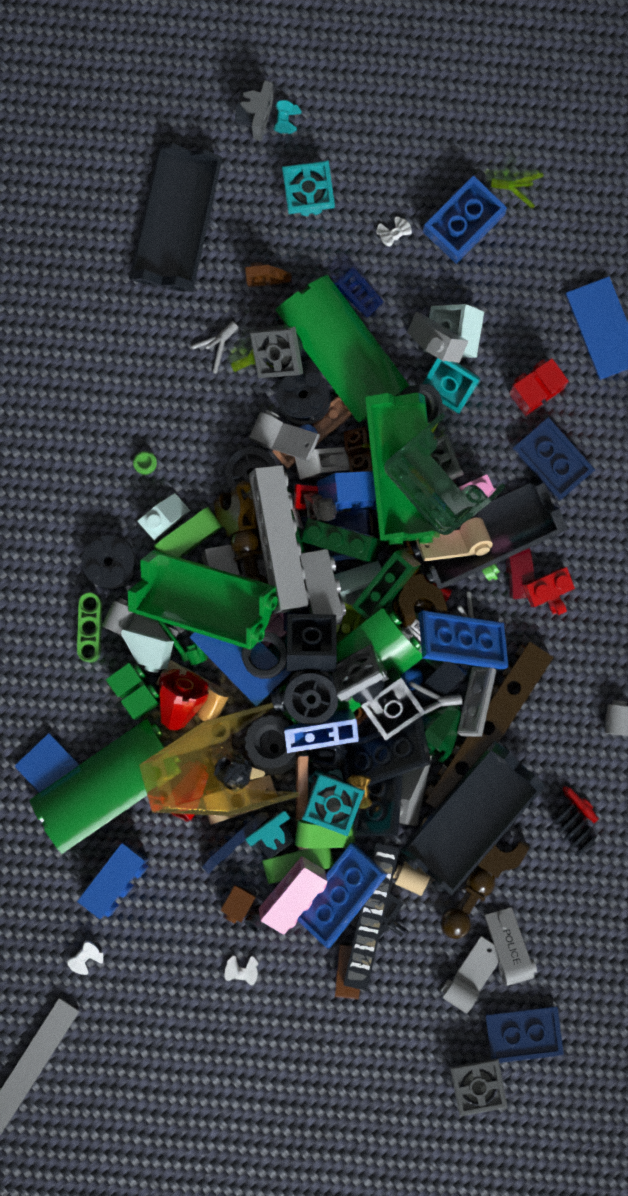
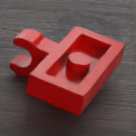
M561 567L523 585L530 606L536 607L548 601L553 615H561L567 612L566 606L559 596L575 589L567 567Z

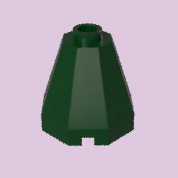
M458 705L441 706L421 717L423 719L429 754L432 756V759L435 755L440 757L437 761L441 763L451 754L458 734L461 718V709Z

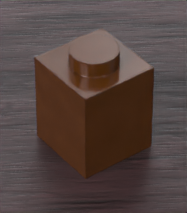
M235 884L220 910L224 913L223 917L234 924L236 921L242 922L256 896Z

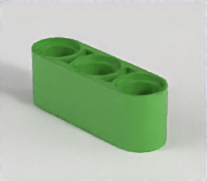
M207 507L159 541L154 546V549L182 558L220 530L222 525L218 522L211 509Z
M94 593L82 595L78 606L77 654L80 659L89 663L97 661L101 654L102 601ZM94 598L97 602L96 607L90 611L86 610V600ZM87 622H94L96 625V629L92 634H86L84 631V625ZM87 645H92L95 648V654L91 658H86L83 655V650Z
M303 819L298 820L295 845L303 848L348 847L350 843H355V836L353 835L354 821L349 835L345 836Z
M308 848L272 857L269 860H262L268 884L281 881L301 856L323 869L331 868L334 865L331 848Z

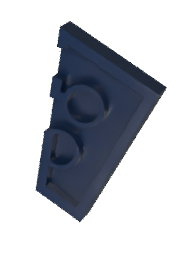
M262 811L257 816L252 813L242 822L245 826L240 831L234 829L225 838L228 842L221 847L218 844L208 853L210 858L202 867L206 873L212 872L221 861L226 859L238 845L246 840V837L255 832L268 817Z

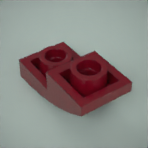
M530 548L506 558V572L510 574L509 597L512 599L527 598L523 585L534 580Z

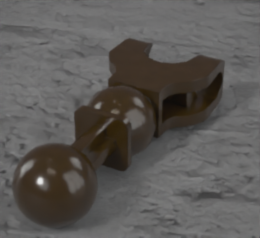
M241 481L233 486L231 493H221L215 498L214 508L218 522L226 529L227 536H232L230 540L231 549L237 555L234 558V562L243 561L246 578L268 584V579L259 573L256 561L257 557L263 555V551H258L260 539L253 531L258 526L251 485L247 481ZM241 489H244L247 494L245 500H243ZM223 500L228 503L229 509L223 505Z
M377 517L373 524V532L377 538H380ZM382 541L387 543L391 556L395 551L404 549L402 544L389 545L388 541ZM413 550L406 551L411 556L413 555ZM419 567L398 592L397 598L393 602L392 611L401 619L402 623L399 624L401 628L411 627L416 618L414 606H420L430 612L447 613V606L441 590L435 585L428 583L423 574H419Z
M518 842L508 853L500 851L495 844L465 879V886L462 887V890L466 893L457 908L448 909L441 917L440 927L447 937L460 939L469 932L471 927L469 914L478 900L483 902L485 900L484 897L492 893L495 887V879L499 878L503 871L512 870L520 866L530 848L528 842Z

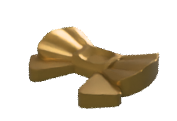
M352 775L346 780L349 784L365 790L359 808H367L372 805L368 797V784L371 779L366 775Z

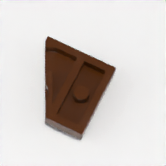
M257 262L250 264V267H245L248 288L292 283L290 272L274 266Z

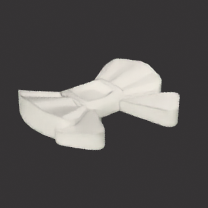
M395 217L396 227L392 230H388L382 224H378L376 232L380 235L381 241L386 246H391L394 240H398L402 235H410L412 229L407 220Z
M85 941L83 948L76 956L67 959L68 966L78 974L87 975L88 970L85 962L91 958L99 963H103V952H99L94 943Z
M232 956L227 961L224 974L225 980L230 981L236 978L254 985L258 974L256 968L258 966L257 960L251 956L246 968L238 967L236 957Z

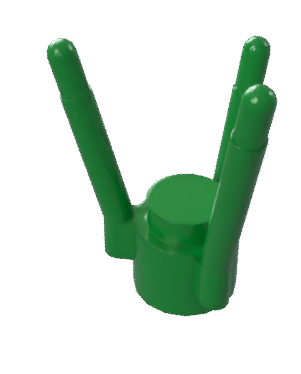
M158 621L168 638L174 641L173 645L181 654L183 662L189 660L192 666L208 660L207 655L195 643L187 646V651L185 652L164 622Z

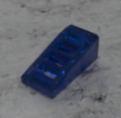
M354 267L348 269L334 282L339 291L366 318L384 303ZM352 277L354 281L347 287L345 283ZM359 284L361 288L353 294L351 290ZM366 291L368 294L359 301L357 298ZM370 298H373L375 301L365 308L363 305Z

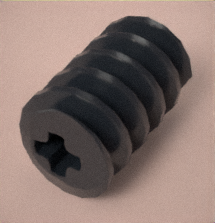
M569 802L549 817H555L552 826L561 825L557 831L558 834L562 832L567 833L563 840H572L569 849L578 848L574 854L577 857L597 843L594 842L597 834L592 833L588 835L592 827L590 825L582 827L586 819L584 817L576 819L580 811H571L574 803Z

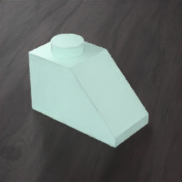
M174 493L155 505L138 520V523L156 542L185 517L190 510Z
M131 629L122 630L121 635L137 664L144 665L145 670L158 673L161 669L168 668L174 641Z

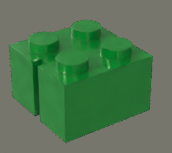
M128 663L105 680L117 697L123 699L121 702L131 717L138 720L160 704L158 701L160 694L153 685L147 686L144 681L147 676L140 666Z

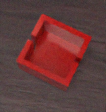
M553 358L547 362L543 359L533 367L529 375L523 373L514 380L509 395L522 413L527 416L543 405L542 400L547 402L563 391L569 380Z

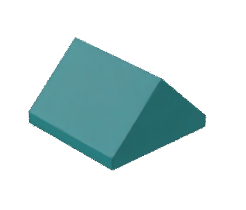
M437 358L423 384L433 386L439 392L442 404L459 414L478 386L481 378L456 362L442 361Z

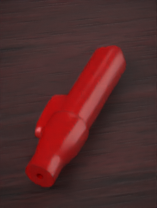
M563 787V794L574 803L586 818L590 819L593 823L599 820V817L593 811V806L585 798L581 799L571 788Z

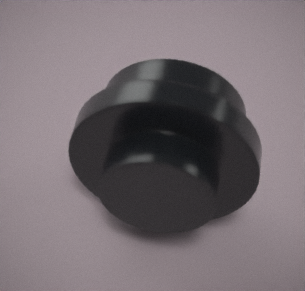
M276 688V691L271 692V700L276 711L281 710L284 712L287 711L284 701L285 691L283 692L281 688Z
M249 911L246 914L244 923L249 929L256 933L266 929L267 924L261 921L258 911Z

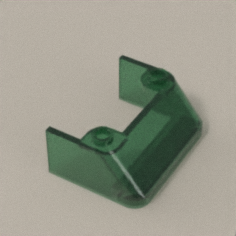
M441 413L386 461L385 472L439 534L448 535L488 505L503 490L505 484L502 482L487 495L476 485H468L463 490L458 488L430 455L438 445L437 438L431 429L445 417Z

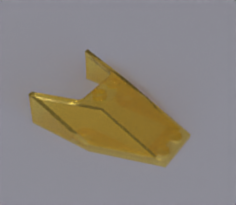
M273 703L204 721L141 763L139 767L151 811L154 813L231 816L298 797L299 792L246 789L245 787L243 789L229 790L214 776V766L218 762L217 760L225 756V754L230 755L234 753L231 743L232 736L274 708Z

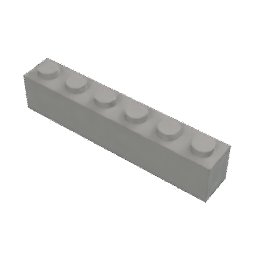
M283 465L255 468L249 474L268 584L276 586L275 596L278 602L273 612L274 614L302 611L308 607L310 596L308 590L305 589V569L301 565L299 557L301 555V547L299 542L296 541L295 536L297 525L295 519H292L291 514L292 498L288 496L287 492L288 476L284 473Z

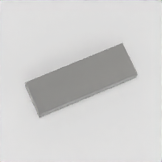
M472 667L457 732L459 735L482 737L496 669Z

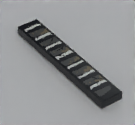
M379 843L375 845L372 860L388 875L360 910L343 986L364 991L368 989L400 848Z

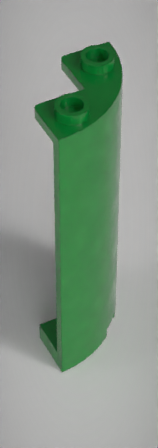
M328 275L311 282L306 289L296 292L275 309L288 327L295 326L296 334L301 339L304 350L358 423L367 419L366 396L384 393L400 396L402 391L410 386Z
M384 393L366 396L380 540L388 541L389 545L403 544V541L418 540L419 544L432 543L433 538L440 537L425 396L420 393L400 396Z
M153 550L141 559V581L128 590V611L251 650L257 642L263 640L265 629L272 611L277 606L278 599L275 596L276 586Z
M382 608L337 643L336 663L372 644L386 671L394 667L398 674L402 675L422 659L421 642L415 635L411 637L402 630L399 625L402 621L394 611L390 613ZM287 683L281 687L283 692L286 691ZM338 697V705L335 711L351 709L354 712L361 705L355 702L353 698L346 702L345 700L341 701ZM288 711L283 712L288 720L291 719L296 724L300 723Z
M145 719L29 799L37 819L41 820L45 827V832L61 854L181 772L178 766L180 759L173 750L169 752L164 746L161 739L163 733L156 723L152 725L148 719Z

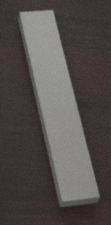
M62 998L58 999L0 1090V1135L80 1012L79 1009Z

